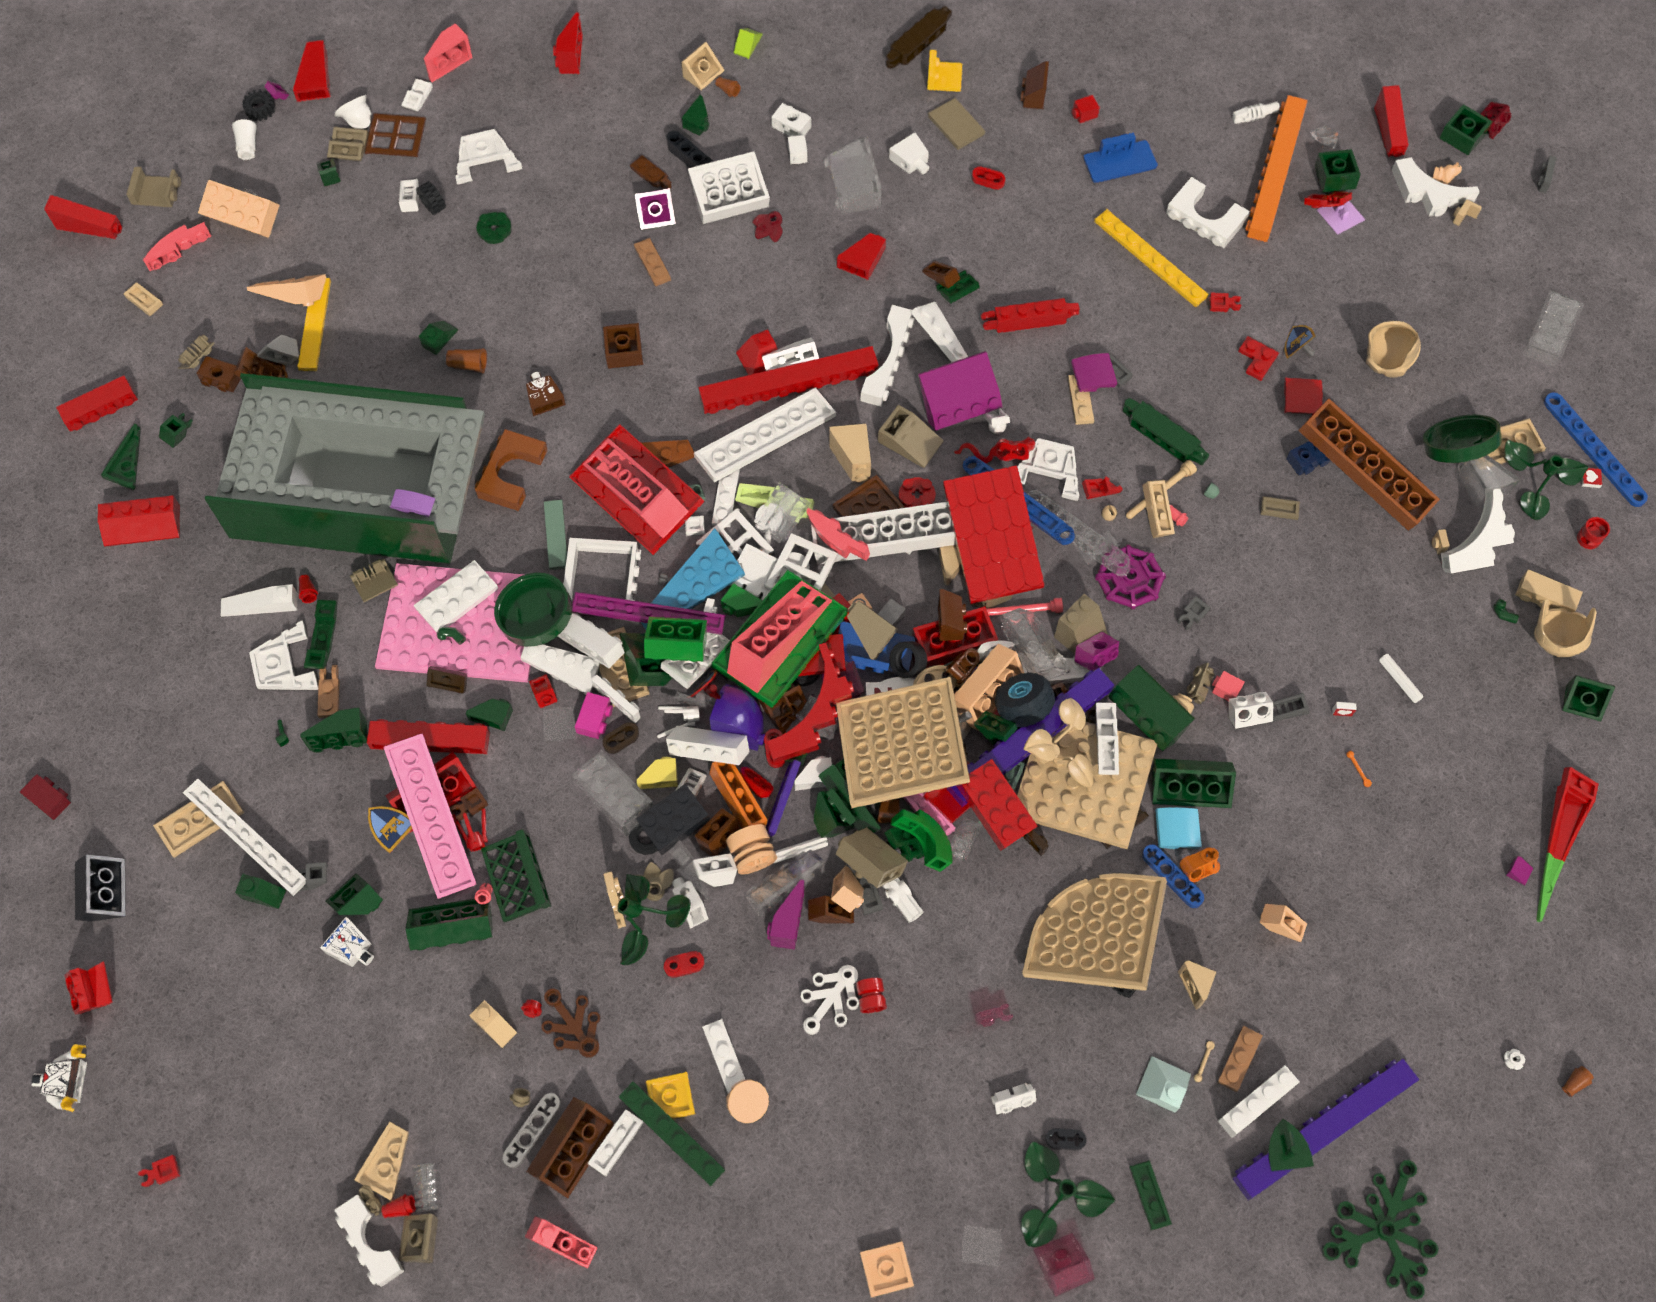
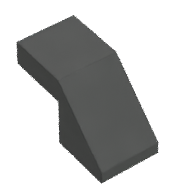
M327 862L306 864V869L297 870L306 878V884L299 891L313 890L327 883Z

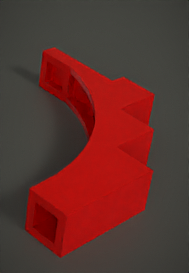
M826 643L819 644V650L824 662V679L820 694L813 708L793 729L767 741L774 764L819 750L818 743H821V739L816 730L836 724L835 718L838 717L835 706L831 707V705L852 699L851 693L854 692L852 682H847L846 676L840 677L838 665L834 666L832 659H835L832 647L828 648Z

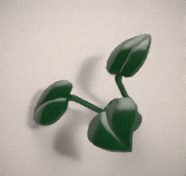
M1507 440L1504 447L1507 463L1516 470L1523 471L1527 466L1534 467L1544 464L1543 471L1547 474V477L1536 491V494L1529 491L1520 497L1522 510L1534 520L1542 519L1549 512L1550 502L1548 498L1539 494L1551 476L1558 474V479L1562 483L1574 486L1582 480L1589 466L1581 462L1562 458L1559 455H1553L1549 460L1543 459L1542 461L1532 463L1534 461V452L1527 445Z
M626 874L625 897L619 901L617 910L619 913L626 915V920L637 931L629 932L624 938L620 964L630 965L637 962L643 957L648 947V937L641 935L642 929L632 918L639 917L642 910L667 915L666 924L671 928H677L685 922L689 914L690 899L684 895L671 897L667 902V911L642 906L641 901L645 900L649 894L650 883L643 876Z
M1035 1141L1029 1145L1024 1161L1028 1176L1035 1182H1042L1047 1178L1048 1181L1057 1183L1055 1188L1057 1200L1045 1214L1038 1209H1032L1022 1217L1021 1231L1025 1243L1029 1247L1043 1246L1054 1238L1057 1224L1048 1216L1062 1200H1068L1072 1196L1078 1198L1076 1201L1077 1209L1087 1217L1099 1216L1115 1202L1112 1194L1094 1181L1084 1180L1079 1182L1076 1187L1072 1180L1065 1179L1061 1181V1179L1051 1178L1050 1176H1054L1059 1170L1060 1162L1058 1156L1051 1149Z

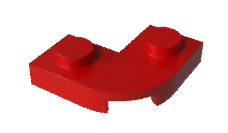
M1335 191L1330 195L1312 193L1305 198L1304 205H1310L1311 208L1341 206L1352 200V193Z

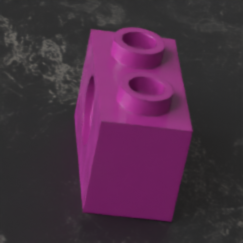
M1100 632L1076 646L1074 661L1089 671H1094L1117 658L1119 654V641L1104 632Z

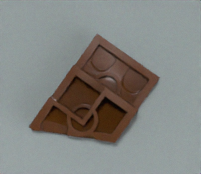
M247 347L242 350L233 373L240 377L241 373L288 378L285 369L286 365L260 358Z
M792 683L791 687L773 708L761 700L759 702L776 729L785 734L791 723L798 717L799 711L806 705L807 700L800 685Z

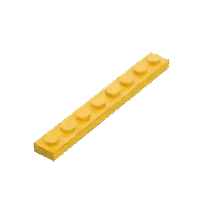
M1108 209L1095 218L1094 222L1193 306L1197 307L1208 298L1209 294Z

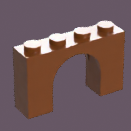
M505 429L503 434L498 437L497 447L491 452L488 465H485L480 481L478 480L475 485L478 498L519 511L526 497L523 487L501 480L498 477L499 470L506 462L514 459H521L541 465L548 451L546 442Z

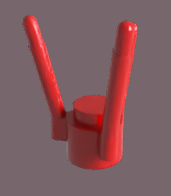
M482 808V835L478 831L473 832L466 812L463 813L468 835L465 834L455 814H452L454 823L463 837L467 849L474 852L485 847V843L488 842L486 836V809Z

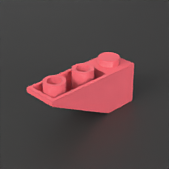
M534 1217L525 1235L531 1241L588 1268L597 1250V1247L538 1217Z

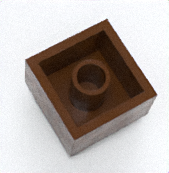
M639 323L603 327L608 369L644 365Z

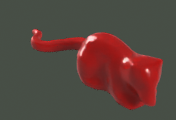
M1030 437L1022 441H1010L1003 438L991 448L988 456L981 455L971 443H963L959 450L954 452L955 454H960L964 448H968L974 456L985 463L992 461L994 456L1002 461H1011L1012 459L1027 460L1029 452L1034 450L1036 442Z

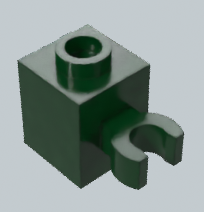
M184 413L180 414L178 418L172 415L160 425L159 438L172 448L177 446L186 437L187 428L192 426V419L187 422L183 421L185 418Z

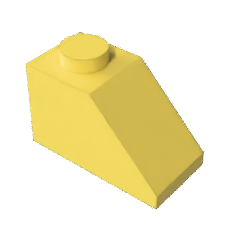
M662 757L655 760L637 779L638 789L678 787L676 758Z

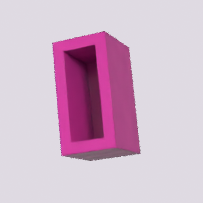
M587 692L575 724L576 733L599 739L600 734L605 733L607 723H605L607 716L610 717L613 711L610 698Z

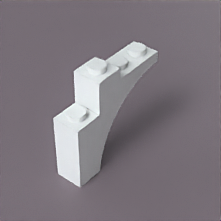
M1412 157L1396 160L1391 170L1405 203H1417L1422 200L1428 216H1441L1448 207L1453 208L1459 204H1464L1466 199L1475 202L1479 194L1477 186L1455 187L1434 180L1415 164Z
M1485 488L1483 512L1474 531L1460 545L1441 553L1444 572L1456 573L1494 566L1495 553L1492 547L1514 543L1515 533L1512 524L1504 523L1503 494L1500 488Z

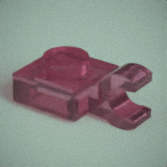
M1003 1004L999 1008L976 1013L975 1021L977 1026L981 1024L983 1027L990 1026L995 1023L994 1020H997V1018L1003 1021L1011 1020L1013 1018L1012 1014L1008 1016L1003 1014V1010L1008 1009L1009 1004Z

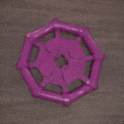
M1126 544L1125 547L1113 552L1105 553L1102 556L1103 560L1098 573L1095 575V580L1100 584L1106 595V600L1122 604L1131 609H1135V607L1153 600L1156 601L1159 598L1158 594L1166 574L1161 570L1156 561L1155 554L1131 547L1130 544ZM1126 554V558L1118 561L1115 559ZM1131 555L1143 558V560H1134V557ZM1148 562L1154 572H1150L1149 568L1146 565ZM1109 564L1114 566L1112 573H1106ZM1127 573L1134 574V578L1128 579ZM1155 579L1154 586L1151 589L1148 586L1149 580ZM1106 580L1112 581L1115 586L1113 590L1110 589ZM1143 591L1147 593V595L1135 599V594ZM1118 592H1121L1125 595L1128 594L1130 595V599H1127L1116 594Z

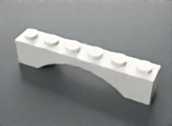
M892 305L887 318V330L892 342L891 352L884 364L876 372L866 377L861 391V401L877 406H882L883 401H887L889 391H887L888 386L892 387L894 381L893 372H897L899 367V361L897 360L904 353L905 347H903V343L908 342L910 335L908 329L914 325L915 318L911 314L913 310Z

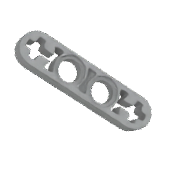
M548 1093L542 1097L505 1150L503 1161L508 1167L516 1168L523 1162L558 1112L561 1101L556 1094ZM553 1098H555L554 1102L556 1106L549 1107L547 1113H549L550 1115L547 1117L543 1112L539 1110L540 1108H542L543 1110L547 1108V1099L552 1100ZM536 1116L544 1118V1123L541 1127L533 1126V1119ZM523 1134H530L532 1137L528 1145H521L520 1138ZM515 1144H517L521 1149L525 1150L523 1153L519 1150V1152L516 1154V1157L518 1158L516 1162L512 1161L511 1163H508L510 1160L508 1155L514 1154L517 1150V1148L514 1147Z

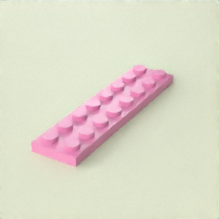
M423 734L385 746L384 750L437 898L440 899L477 885Z

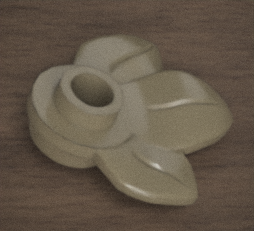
M653 862L648 864L644 875H637L648 879L650 889L647 898L651 901L660 900L664 896L665 890L672 885L674 879L672 869L661 872ZM657 888L659 891L657 894H652L651 890Z

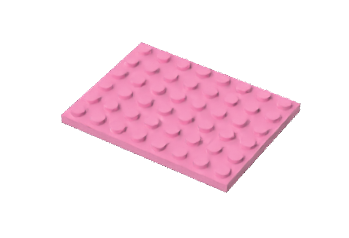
M396 563L394 578L398 586L390 591L375 663L376 669L428 673V668L434 666L468 673L467 677L528 683L531 665L521 661L524 646L517 645L508 640L498 627L494 617L495 603L501 591L511 581L523 574L485 571L499 589L449 626L456 628L466 637V641L459 645L452 637H446V640L438 639L437 633L417 612L413 605L462 569Z

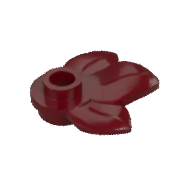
M772 211L768 214H760L754 218L752 223L757 226L755 230L756 239L770 236L771 240L776 243L781 238L783 218L779 212Z

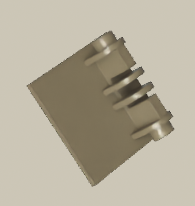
M204 334L202 336L199 335L190 344L193 349L187 347V350H184L179 355L178 361L181 365L178 368H195L200 363L199 359L203 355H208L213 350L211 347L215 343L207 342L208 338Z
M378 559L371 563L373 568L368 564L369 570L363 567L364 572L362 569H359L350 575L363 602L398 586L385 559Z

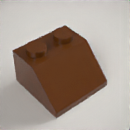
M1049 61L1029 69L1026 78L1023 77L1022 88H1025V91L1021 92L1020 100L1024 101L1023 108L1043 109Z
M939 589L937 607L940 641L963 640L964 633H967V621H963V615H966V604H962L961 596L944 589Z

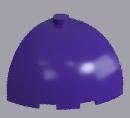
M726 684L720 690L721 698L716 699L710 716L711 730L747 735L749 749L758 751L759 745L763 746L765 734H763L764 717L761 707L756 699L744 689Z

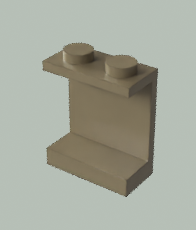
M134 167L126 195L132 205L173 207L174 201L177 200V188L181 186V179L174 169H171L170 177L145 176L141 167Z

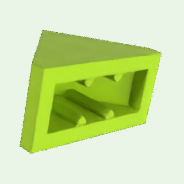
M740 29L734 54L749 59L761 39L762 33L750 29Z

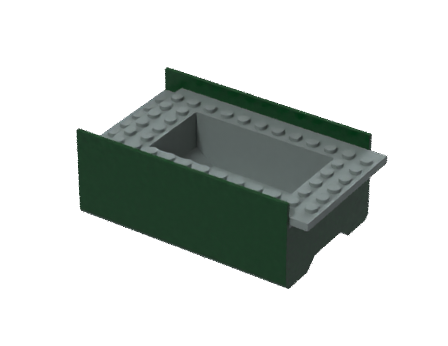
M245 373L240 374L246 391L215 497L205 495V501L230 539L451 563L485 417L484 411L467 409L462 397ZM395 490H407L435 498L429 518L411 511L407 514L390 508Z

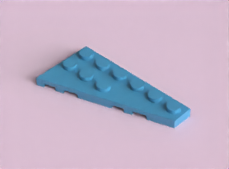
M715 528L651 604L692 609L745 576V572ZM642 623L645 630L647 629L648 623Z

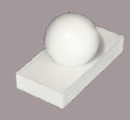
M1002 409L983 414L984 419L989 423V430L994 434L1003 433L1006 429V423H1010L1009 416Z

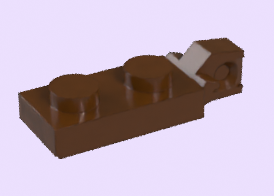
M643 155L630 165V169L653 187L658 188L661 186L663 189L669 190L672 188L671 181L666 173Z

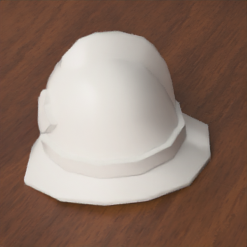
M366 95L360 96L341 106L334 116L343 117L355 129L367 128L371 122V112L366 104Z

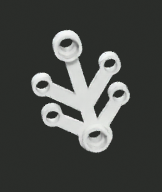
M842 966L838 973L827 975L816 973L813 976L815 986L820 987L824 983L837 982L834 988L818 991L805 989L802 991L801 1000L804 1003L826 998L814 1016L808 1017L804 1021L803 1027L807 1034L814 1035L819 1031V1022L833 1003L836 1026L843 1027L846 1025L847 1017L843 1012L840 995L844 987H846L848 996L847 1008L849 1010H856L858 1008L859 1000L855 996L853 985L858 979V972L853 966ZM850 972L852 976L850 978L844 977V973ZM816 977H822L823 981L817 983L815 979ZM809 993L811 998L806 1000L803 998V995ZM851 1000H854L857 1004L856 1006L851 1007L849 1005V1002ZM843 1017L845 1021L840 1024L837 1022V1018ZM814 1022L816 1026L809 1028L808 1023Z

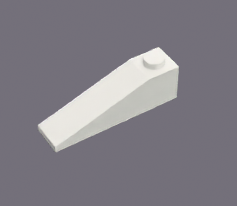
M293 585L271 586L221 599V617L297 611L298 593Z

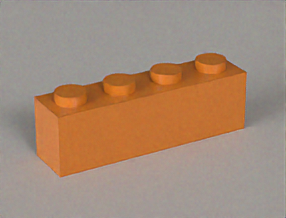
M713 762L709 774L731 812L736 817L741 829L758 824L765 825L766 827L768 820L734 764Z

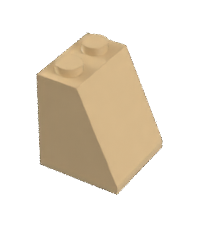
M866 424L829 427L830 449L851 481L862 483L869 480L871 458Z

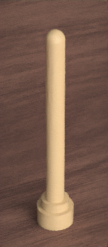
M1190 460L1184 462L1181 465L1180 471L1165 482L1166 489L1171 488L1184 476H1192L1197 472L1194 463ZM1145 499L1126 513L1128 519H1132L1146 507Z

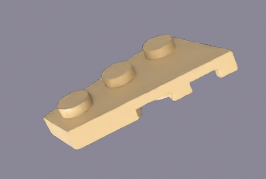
M612 872L604 873L607 892L613 907L618 928L625 927L624 915L617 910L619 901L624 898L618 877L614 878Z
M389 1122L354 1180L362 1185L369 1186L376 1193L393 1201L409 1133Z

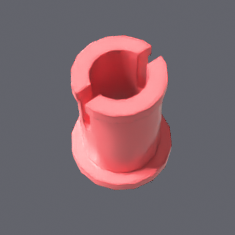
M1170 504L1172 520L1176 522L1177 526H1184L1188 520L1187 514L1181 513Z
M485 883L480 886V889L475 893V900L479 904L489 903L493 891L492 886L488 883L486 887Z

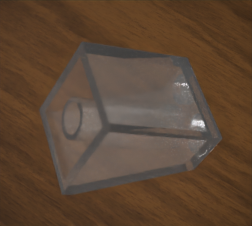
M1488 455L1475 460L1461 462L1457 465V469L1454 472L1455 477L1475 509L1484 507L1485 488H1500L1504 499L1511 494L1520 481L1516 475Z
M779 482L753 521L756 524L755 528L763 533L765 531L772 534L771 538L778 543L781 541L786 542L811 502Z

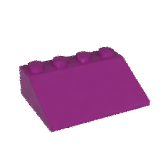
M986 351L918 374L927 419L935 430L1003 407L1000 391Z

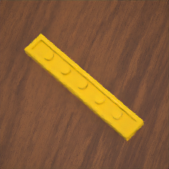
M330 278L325 280L321 298L314 301V305L307 307L298 362L299 371H317L331 284Z

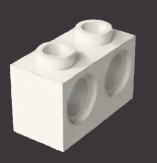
M1257 692L1252 695L1229 699V719L1235 729L1272 722L1273 701L1266 692Z

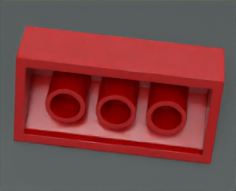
M173 495L98 504L97 521L104 547L180 538V505Z
M453 752L433 764L449 807L477 788ZM398 788L385 795L394 809L407 814Z

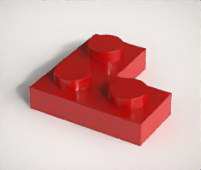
M1247 336L1238 351L1253 359L1246 373L1260 381L1263 380L1279 355V352Z

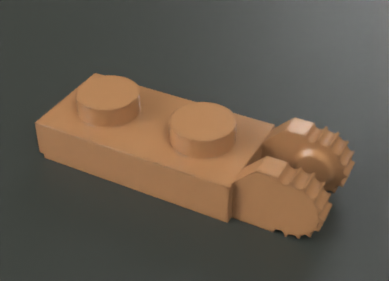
M332 665V679H326V667L319 669L317 715L319 718L329 717L339 711L337 665Z

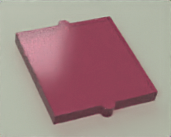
M850 661L846 665V671L840 672V677L846 676L847 682H852L854 692L851 694L852 699H855L864 692L855 663Z

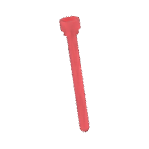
M1054 598L1050 603L987 608L989 616L1046 610L1063 613L1062 598Z

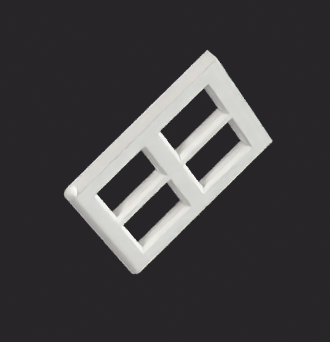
M739 508L732 511L696 542V545L700 546L715 528L729 542L728 548L731 553L737 551L741 555L743 550L740 547L751 537L763 548V552L770 555L774 551L739 512ZM736 519L746 532L734 541L724 531V528Z
M791 533L764 586L772 590L783 567L796 572V575L800 578L803 575L815 580L814 587L821 591L838 553ZM795 544L808 549L801 566L787 560ZM813 552L827 557L820 574L806 568Z

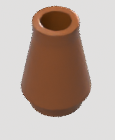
M718 77L716 80V86L729 97H736L740 93L741 86L737 81Z
M1583 1066L1575 1068L1562 1087V1090L1572 1097L1592 1084L1594 1076Z

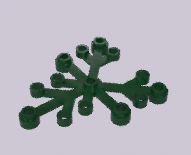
M1405 1160L1398 1165L1400 1176L1393 1196H1391L1383 1174L1378 1173L1372 1177V1183L1378 1187L1388 1209L1386 1217L1379 1205V1197L1373 1193L1365 1197V1203L1371 1207L1376 1220L1355 1211V1207L1351 1202L1343 1201L1339 1203L1336 1207V1214L1340 1219H1352L1374 1230L1358 1236L1345 1230L1343 1226L1336 1224L1331 1227V1235L1334 1238H1342L1347 1241L1339 1244L1335 1242L1326 1243L1322 1247V1255L1326 1260L1334 1261L1340 1257L1341 1252L1350 1249L1349 1255L1344 1258V1264L1347 1268L1352 1269L1358 1265V1256L1362 1244L1380 1238L1387 1242L1395 1259L1391 1273L1385 1279L1387 1286L1390 1288L1398 1287L1401 1274L1406 1283L1405 1293L1407 1297L1417 1300L1424 1296L1425 1288L1419 1281H1414L1410 1270L1416 1276L1423 1277L1428 1273V1268L1423 1263H1416L1403 1257L1396 1240L1419 1250V1253L1424 1258L1435 1257L1438 1254V1245L1433 1240L1420 1241L1398 1231L1408 1226L1419 1225L1421 1219L1417 1213L1412 1212L1405 1218L1395 1221L1397 1213L1414 1206H1423L1427 1203V1196L1422 1192H1418L1412 1198L1401 1202L1408 1179L1417 1173L1416 1164L1411 1160ZM1404 1166L1410 1169L1409 1174L1403 1172ZM1377 1176L1382 1178V1184L1376 1183L1375 1179ZM1418 1195L1423 1197V1203L1417 1201ZM1370 1196L1376 1200L1374 1205L1369 1202ZM1342 1207H1345V1208L1348 1209V1214H1347V1215H1343V1214H1342V1212H1341V1208H1342ZM1411 1215L1417 1219L1415 1224L1410 1221ZM1383 1226L1389 1228V1234L1383 1233ZM1335 1227L1340 1228L1341 1235L1338 1236L1334 1233ZM1425 1245H1428L1431 1249L1429 1254L1424 1251ZM1328 1248H1332L1334 1250L1333 1256H1329L1327 1254ZM1349 1257L1355 1261L1353 1266L1348 1264L1347 1260ZM1418 1266H1422V1267H1423V1269H1424V1273H1423V1274H1419V1273H1418V1271H1417V1267H1418ZM1390 1277H1394L1396 1279L1395 1285L1390 1284ZM1412 1286L1417 1289L1416 1295L1410 1292Z

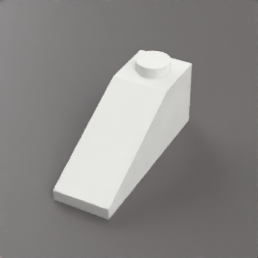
M812 337L794 342L762 356L766 371L819 359Z

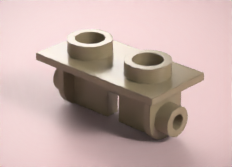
M1209 663L1197 666L1194 669V678L1186 690L1188 692L1187 697L1194 698V702L1197 704L1205 701L1209 690L1203 684L1209 687L1214 677V670L1208 667Z

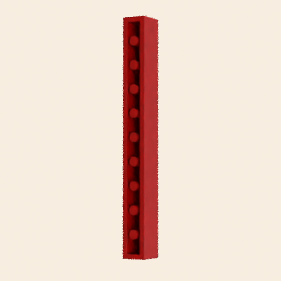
M873 346L701 386L698 387L704 414H715L719 410H731L739 405L748 406L760 400L768 401L777 396L785 397L794 392L802 393L811 388L819 389L828 384L836 385L844 380L853 381L865 375L868 377L878 370V361Z

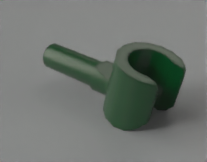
M278 720L277 724L280 735L275 737L280 747L289 743V739L285 734L282 720Z

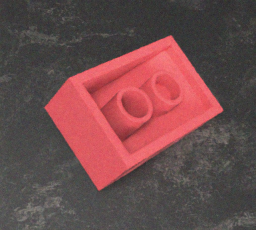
M457 24L441 32L424 58L431 82L473 58L467 35Z

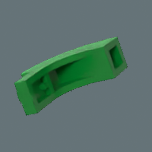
M903 809L891 818L892 826L907 831L918 839L924 851V866L941 872L953 863L952 849L948 837L942 827L930 815L920 809L915 813Z

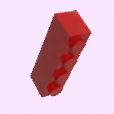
M121 376L56 408L64 424L71 432L81 429L90 422H96L107 414H113L124 406H130L138 399L126 377Z

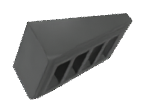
M1304 693L1273 701V707H1277L1279 715L1275 716L1273 710L1272 722L1309 714V707ZM1297 701H1299L1301 709L1297 708ZM1288 703H1292L1294 711L1290 712ZM1283 704H1284V707H1285V710H1286V713H1284V714H1283L1282 709H1281V706H1280V705H1283Z

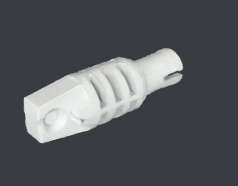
M1278 102L1265 105L1259 103L1244 107L1233 113V121L1236 124L1263 119L1268 114L1278 113L1280 107Z

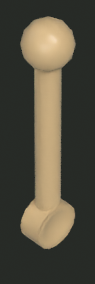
M1211 1041L1206 1044L1207 1050L1198 1074L1194 1076L1196 1082L1202 1081L1201 1075L1208 1056L1215 1047Z

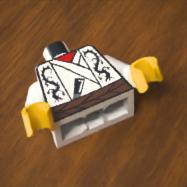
M73 1045L70 1051L57 1057L53 1062L47 1063L44 1074H33L32 1086H41V1094L45 1095L47 1102L57 1109L74 1112L72 1104L74 1102L80 1103L87 1062L78 1058L86 1057V1054H82V1049L86 1048V1045Z

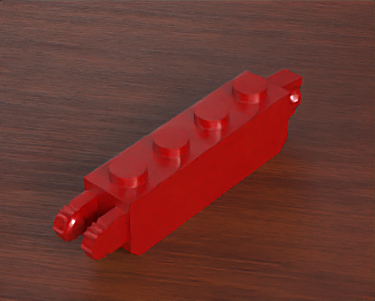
M1065 298L995 307L994 311L984 312L980 316L982 321L988 320L983 324L984 330L996 329L998 333L1062 325L1071 316L1078 315L1080 308L1078 303L1065 302Z

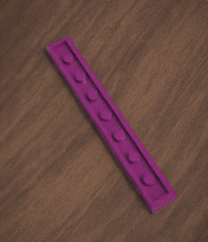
M575 592L572 603V612L648 623L649 617L707 620V633L720 635L723 633L726 616L723 614Z

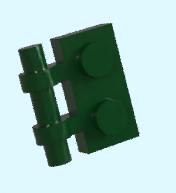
M897 827L885 832L894 850L899 849L900 855L907 859L908 862L912 861L913 858L920 859L924 857V851L920 842L911 833Z

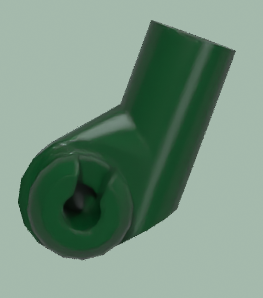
M1497 600L1493 609L1498 618L1516 624L1519 615L1508 612L1505 608L1506 602L1504 600Z
M441 627L436 634L440 640L452 637L459 645L466 641V637L454 627Z

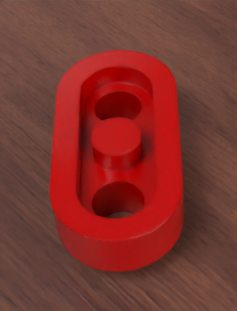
M976 167L972 172V180L978 185L995 190L1001 189L1005 185V175L999 171L985 167Z
M778 729L768 730L764 737L767 763L773 768H779L785 764V760L774 764L767 743L768 740L783 735Z
M742 767L739 773L748 788L754 791L758 797L767 798L771 795L774 788L770 782L749 767Z
M697 951L671 956L664 962V971L671 978L699 972L704 967V957ZM696 958L698 961L696 964H691L690 960ZM676 963L678 966L676 969H671V964Z

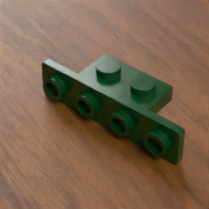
M834 764L819 774V778L829 790L827 792L829 796L827 798L828 802L832 807L838 808L840 811L839 816L845 824H854L858 831L868 828L873 833L881 828L866 806L851 807L847 781Z

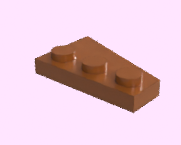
M688 440L641 443L667 467L695 458L694 451Z

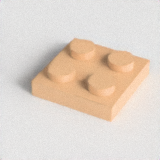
M903 1242L860 1252L871 1298L914 1286Z

